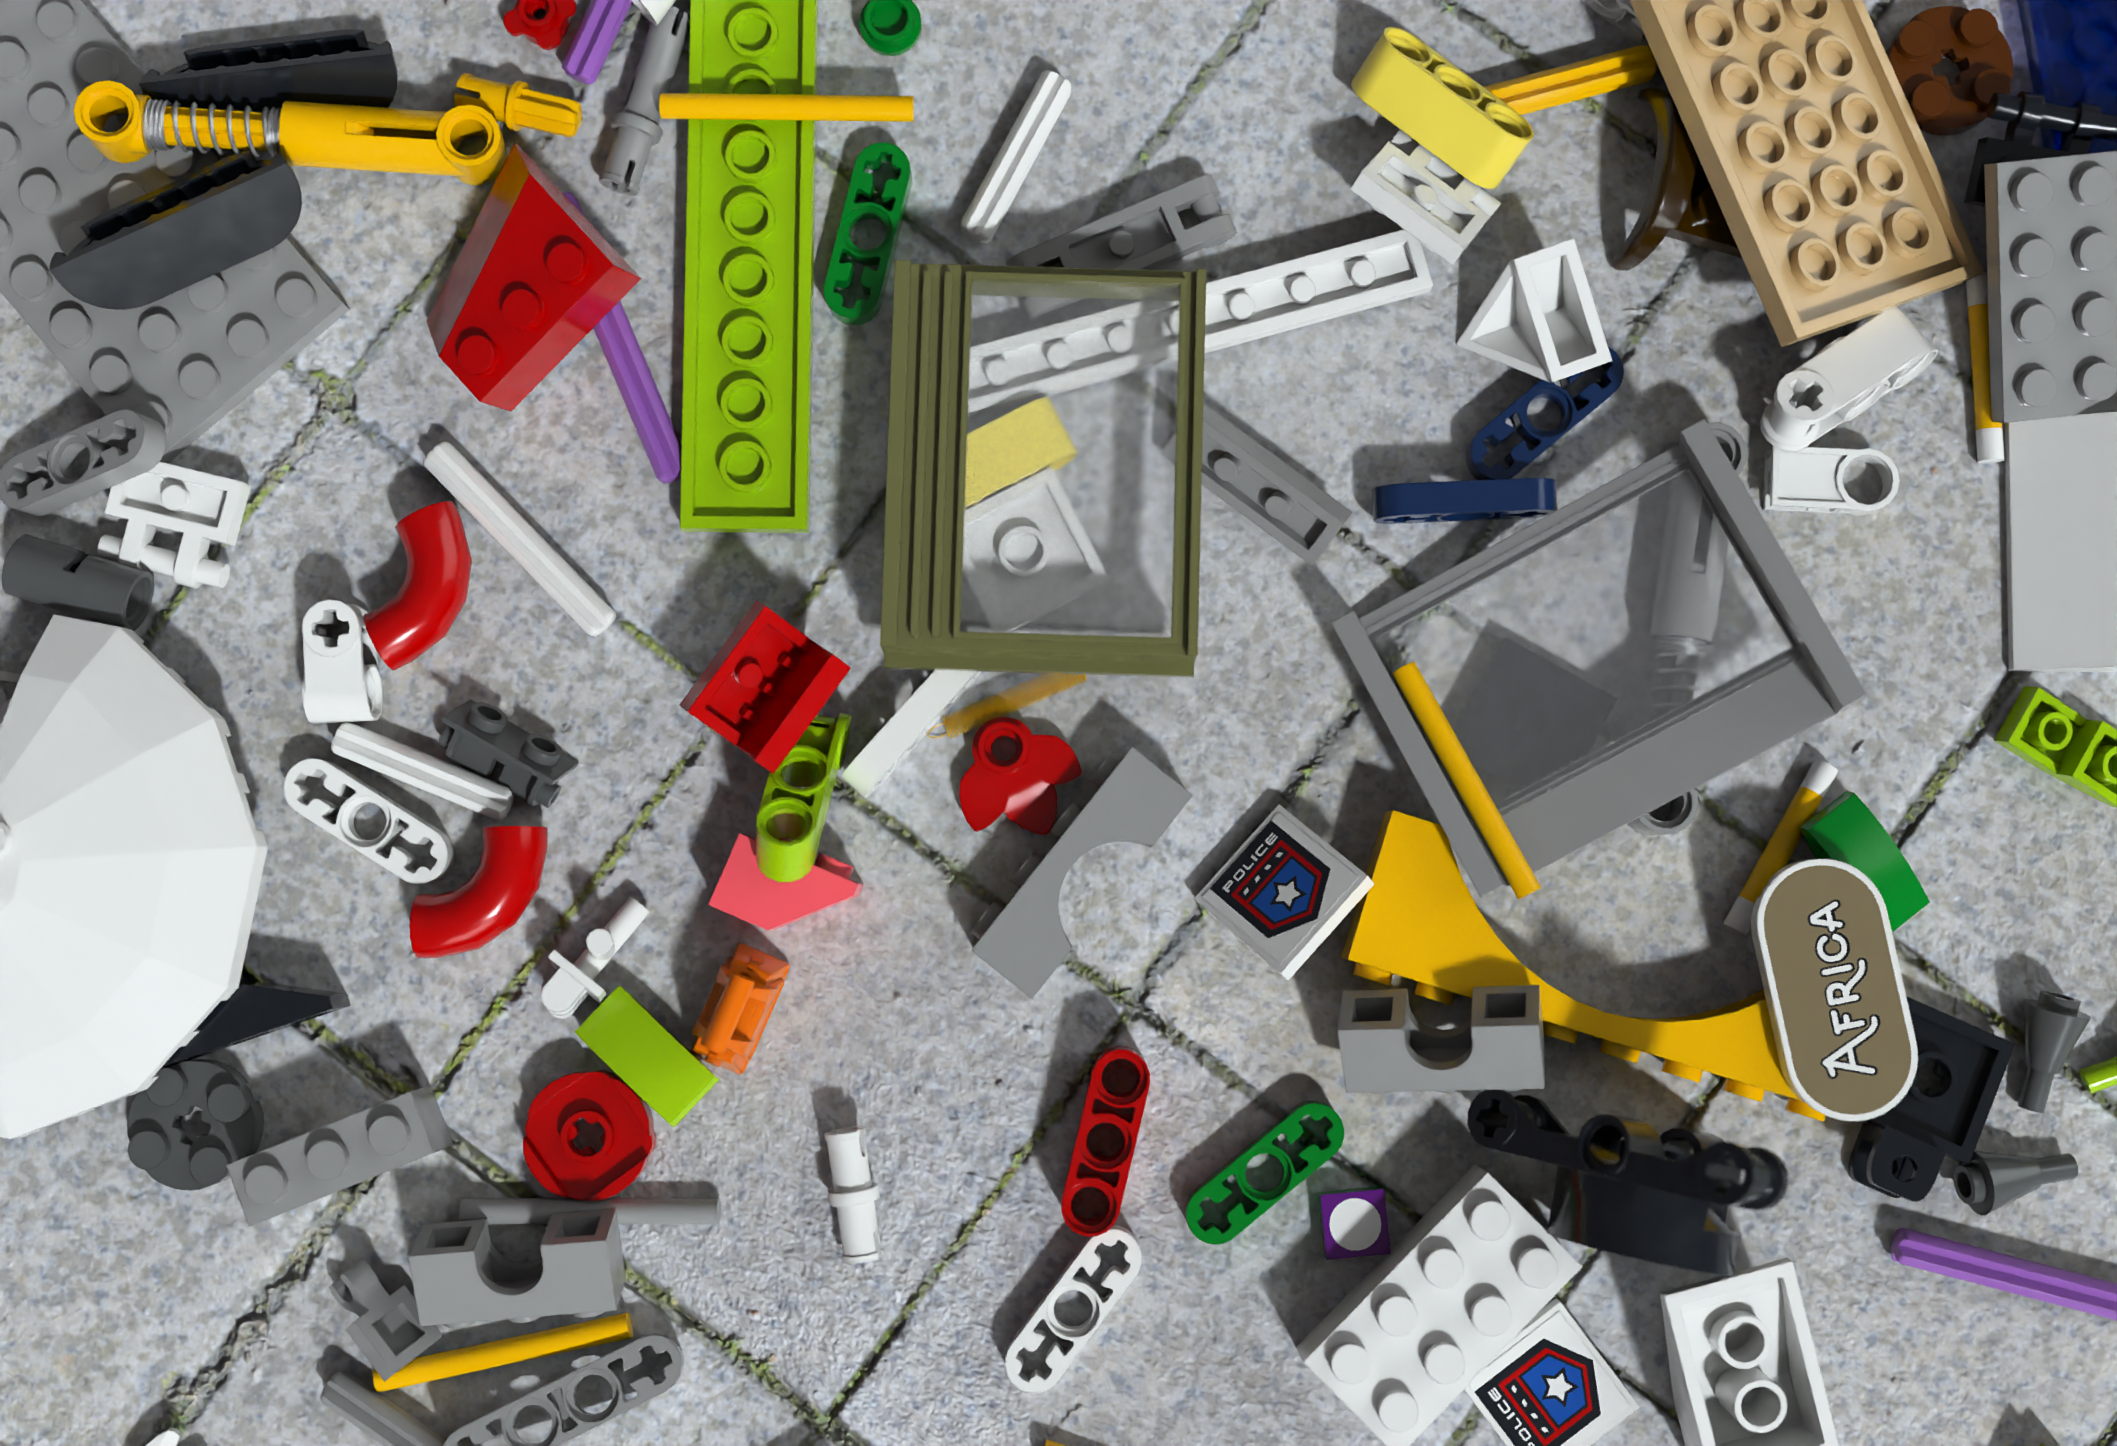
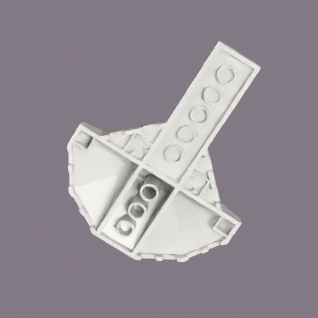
M55 614L52 616L26 664L12 698L0 705V1137L7 1139L24 1137L40 1131L41 1128L67 1118L82 1115L95 1110L96 1107L147 1090L159 1077L156 1073L179 1047L186 1046L199 1032L197 1027L221 1001H227L239 988L268 849L263 831L256 829L245 796L250 791L244 774L237 772L226 737L231 736L226 720L214 708L207 707L184 685L186 681L175 670L161 663L143 645L144 641L133 630Z

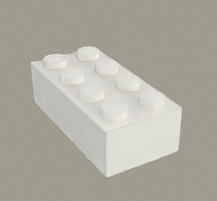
M1474 1164L1391 1249V1254H1386L1305 1337L1296 1349L1303 1363L1386 1446H1410L1583 1266L1548 1234L1487 1171Z

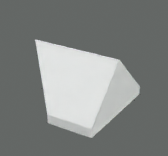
M1574 238L1510 260L1455 345L1547 382H1555L1611 362L1610 351Z

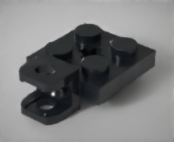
M1907 997L1917 1042V1066H1924L1927 1059L1935 1062L1933 1073L1942 1078L1941 1085L1938 1089L1927 1088L1922 1094L1917 1089V1081L1914 1079L1904 1098L1895 1107L1883 1115L1863 1120L1868 1123L1862 1124L1851 1152L1849 1175L1853 1181L1889 1197H1902L1908 1201L1918 1202L1925 1198L1932 1189L1944 1157L1959 1163L1970 1164L2015 1044ZM1892 1163H1894L1893 1171H1891Z

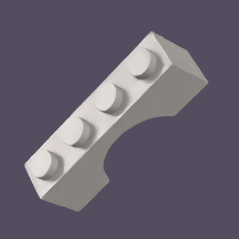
M1133 747L1124 758L1114 751L1110 754L1090 780L1099 790L1083 809L1076 802H1072L1050 830L1059 838L1057 843L1044 859L1036 852L1029 856L1010 881L1019 888V891L1004 909L993 902L970 931L980 939L971 951L1031 999L1034 998L1073 948L1063 930L1058 905L1060 889L1071 866L1089 850L1106 843L1132 842L1148 847L1154 846L1193 796Z

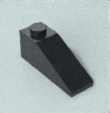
M240 979L239 988L227 1001H221L197 1027L199 1032L186 1046L179 1047L162 1068L192 1060L349 1007L351 1004L348 995L345 993Z

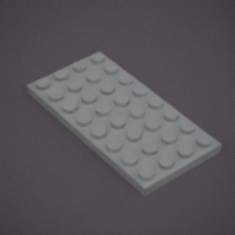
M0 0V292L105 415L118 410L128 409L155 419L163 426L166 434V448L160 462L168 464L347 313L350 308L288 237L266 252L138 308L125 310L100 308L81 301L65 290L50 272V262L55 252H62L68 255L80 242L87 238L80 228L82 225L106 211L221 159L212 149L203 154L197 147H193L186 153L179 146H175L170 152L154 149L147 156L131 163H119L106 158L87 139L75 122L74 106L76 99L84 88L95 82L107 80L122 83L133 91L134 94L143 95L139 83L146 74L144 70L83 0ZM117 113L111 116L105 123L104 132H115L121 129L126 124L129 114Z

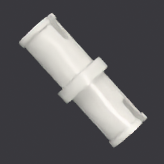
M864 1126L844 1127L824 1133L828 1146L834 1187L828 1191L829 1204L832 1207H837L843 1248L842 1259L843 1263L847 1264L869 1262L884 1256L880 1243L874 1200L880 1198L878 1183L871 1182Z

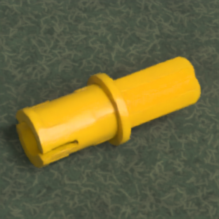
M463 73L456 84L458 88L466 89L469 93L481 96L480 98H474L454 93L455 107L468 104L482 107L492 114L495 120L505 122L511 131H520L523 127L569 138L576 135L582 124V105L577 100L531 90L525 81H516L513 85L476 77L470 73Z

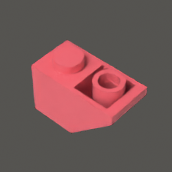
M739 833L708 905L765 930H776L858 897L864 884L850 879L854 869L853 866L820 852L810 872L802 879L793 882H777L769 879L760 871L756 863V838ZM787 838L779 839L780 841H791Z

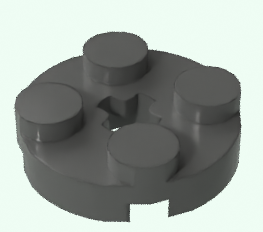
M210 1059L188 1060L161 1068L156 1073L159 1077L147 1090L136 1093L129 1109L127 1135L130 1141L128 1144L130 1160L136 1167L145 1170L157 1182L174 1189L200 1190L228 1180L230 1174L226 1165L255 1154L263 1135L264 1114L260 1102H255L252 1091L245 1084L249 1082L235 1068ZM194 1107L202 1109L201 1120L210 1124V1131L208 1134L197 1135L194 1141L186 1137V1130L182 1128L181 1122L183 1116L190 1115Z

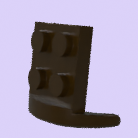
M1657 88L1642 89L1638 94V99L1650 103L1657 124V151L1654 171L1638 220L1625 243L1612 257V267L1619 271H1627L1636 267L1656 249L1665 236L1742 258L1670 92Z

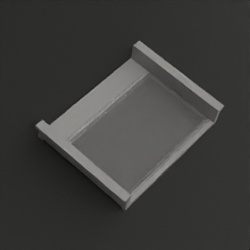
M1705 418L1680 432L1679 444L1361 618H1358L1353 610L1331 622L1480 897L1492 891L1497 893L1510 886L1392 675L1393 672L1411 662L1416 663L1533 873L1843 712L1853 702L1867 695Z

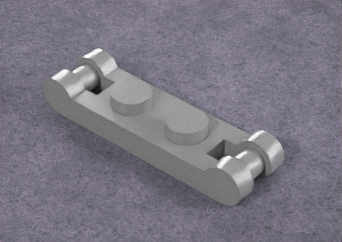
M1207 174L1022 251L1011 257L1006 262V265L1050 267L1060 263L1061 268L1154 270L1203 248H1211L1222 244L1235 236L1237 230L1230 215L1222 214L1216 201V197L1220 192L1213 176ZM1185 209H1193L1199 224L1184 229L1178 212ZM1027 297L1023 304L1030 320L1039 321L1083 299Z

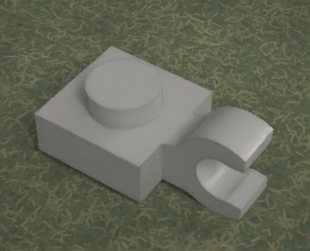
M363 1259L340 1275L341 1278L329 1286L337 1302L346 1310L359 1316L346 1331L384 1382L443 1337L435 1325L420 1326L415 1298L405 1285L389 1296L373 1269Z

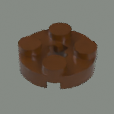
M1940 6L1923 11L1914 16L1894 36L1891 46L1886 50V54L1918 124L1923 125L1920 127V130L1931 135L1948 136L1971 130L1987 118L1988 104L1993 94L2009 95L2012 89L2013 59L2010 47L2002 32L1998 30L1996 18L1989 11L1982 8L1968 10L1958 6ZM1942 57L1951 59L1960 70V73L1955 78V85H1949L1944 75H1934L1933 67L1942 61Z

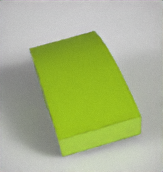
M2024 686L1993 741L2067 785L2111 807L2117 808V730L2104 721L2084 718L2040 687Z
M621 985L575 1031L631 1089L673 1127L720 1080Z

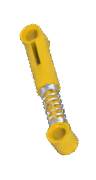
M107 80L95 82L84 88L77 97L74 106L75 122L81 132L102 155L111 161L119 163L136 162L150 154L154 149L170 152L175 146H179L186 153L193 147H197L203 154H206L211 148H215L221 155H224L229 149H233L236 154L250 150L256 157L261 156L264 151H268L272 157L277 152L284 155L290 166L454 176L463 183L477 186L496 180L508 157L504 138L493 115L484 108L471 104L456 106L447 112L285 101L282 104V108L278 107L276 109L273 107L270 111L265 106L262 112H252L248 105L244 111H234L231 104L227 106V110H216V106L213 103L209 105V109H201L195 102L191 104V108L181 107L177 100L172 106L168 100H152L148 95L134 94L133 91L122 83ZM117 113L129 114L126 124L121 129L115 132H104L105 123L111 116ZM469 136H481L488 140L487 146L476 155L467 156L457 151L459 144Z

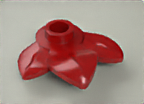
M996 717L990 719L978 729L974 736L972 754L975 763L967 770L960 781L959 798L962 812L970 827L976 832L987 828L1005 813L1011 821L1021 828L1040 835H1046L1050 832L1057 814L1055 785L1072 781L1082 774L1077 756L1072 748L1059 737L1053 735H1032L1029 728L1015 718ZM1000 737H1009L1016 744V753L1010 760L1001 761L992 754V745Z

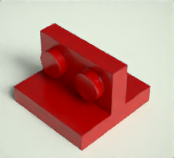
M756 600L679 705L774 774L851 667Z

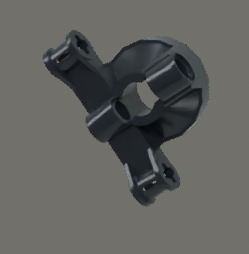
M1485 1090L1479 1093L1471 1102L1468 1110L1467 1125L1471 1136L1478 1144L1487 1148L1557 1165L1555 1189L1547 1227L1548 1234L1622 1256L1717 1275H1733L1740 1235L1737 1232L1731 1231L1725 1225L1728 1206L1766 1211L1775 1207L1784 1198L1788 1187V1172L1784 1162L1776 1153L1766 1148H1746L1735 1142H1724L1722 1138L1710 1133L1672 1128L1659 1136L1650 1124L1641 1120L1610 1114H1598L1590 1118L1582 1126L1579 1136L1570 1135L1543 1100L1531 1095L1513 1097L1512 1094L1504 1090ZM1693 1148L1694 1154H1688ZM1744 1170V1178L1741 1182V1173Z

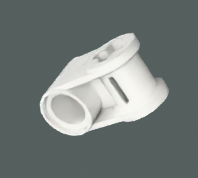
M328 599L317 602L309 608L303 618L301 629L304 654L302 699L306 717L312 724L376 721L381 715L383 689L378 665V652L368 635L363 620V615L369 613V611L359 605ZM343 621L349 623V634L339 635L338 639L332 638V627L342 625Z

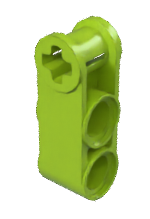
M840 713L837 718L816 715L774 774L769 772L756 816V863L760 871L769 879L777 882H793L807 875L814 865L837 773L843 766L851 727L850 714ZM787 838V839H792V840H791V841H780L779 839Z

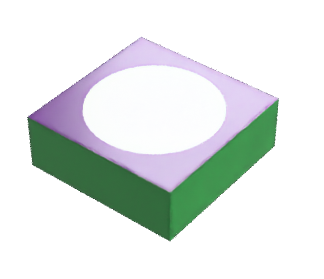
M1382 1186L1318 1192L1323 1251L1326 1260L1391 1254L1385 1193Z

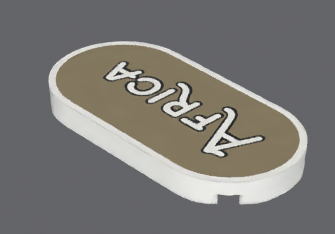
M1808 859L1791 863L1779 869L1767 881L1769 883L1763 888L1761 896L1757 897L1751 913L1752 939L1781 1070L1791 1091L1817 1112L1843 1121L1869 1120L1888 1112L1904 1098L1913 1083L1918 1064L1917 1042L1886 905L1873 882L1851 865L1831 859Z

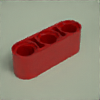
M1113 1046L1102 1051L1094 1061L1064 1181L1061 1213L1065 1223L1073 1232L1082 1236L1096 1237L1106 1233L1114 1226L1120 1213L1150 1086V1072L1144 1058L1136 1050L1128 1046ZM1116 1059H1126L1133 1062L1139 1071V1078L1135 1087L1123 1094L1108 1090L1102 1082V1072L1105 1066ZM1111 1123L1123 1132L1124 1142L1115 1154L1100 1156L1093 1153L1086 1142L1087 1136L1095 1125ZM1096 1187L1107 1195L1109 1205L1100 1217L1085 1219L1078 1216L1073 1210L1071 1201L1080 1189Z

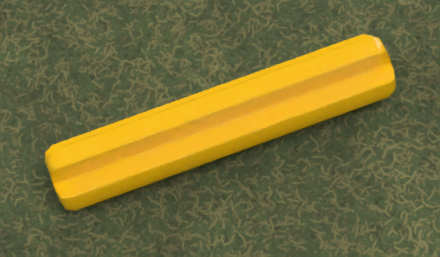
M1642 44L1487 85L1484 88L1520 115L1648 82L1656 73V62L1650 46Z

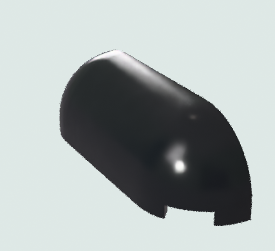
M344 29L208 45L183 52L187 61L186 64L180 65L163 75H160L157 70L150 69L139 83L143 95L150 96L152 100H168L172 106L177 100L181 107L191 108V104L195 102L201 109H209V105L213 103L216 106V110H227V106L231 104L234 111H244L248 105L252 112H262L265 106L269 111L273 107L276 109L278 107L282 108V104L285 101L389 108L396 94L398 72L395 56L389 41H385L382 44L367 42L363 30Z
M251 151L229 156L106 211L86 222L80 228L87 238L80 242L68 255L62 252H55L51 259L49 270L65 290L90 305L115 310L133 309L148 305L266 252L287 238L297 224L302 207V194L297 177L284 155L278 152L272 159L256 161Z

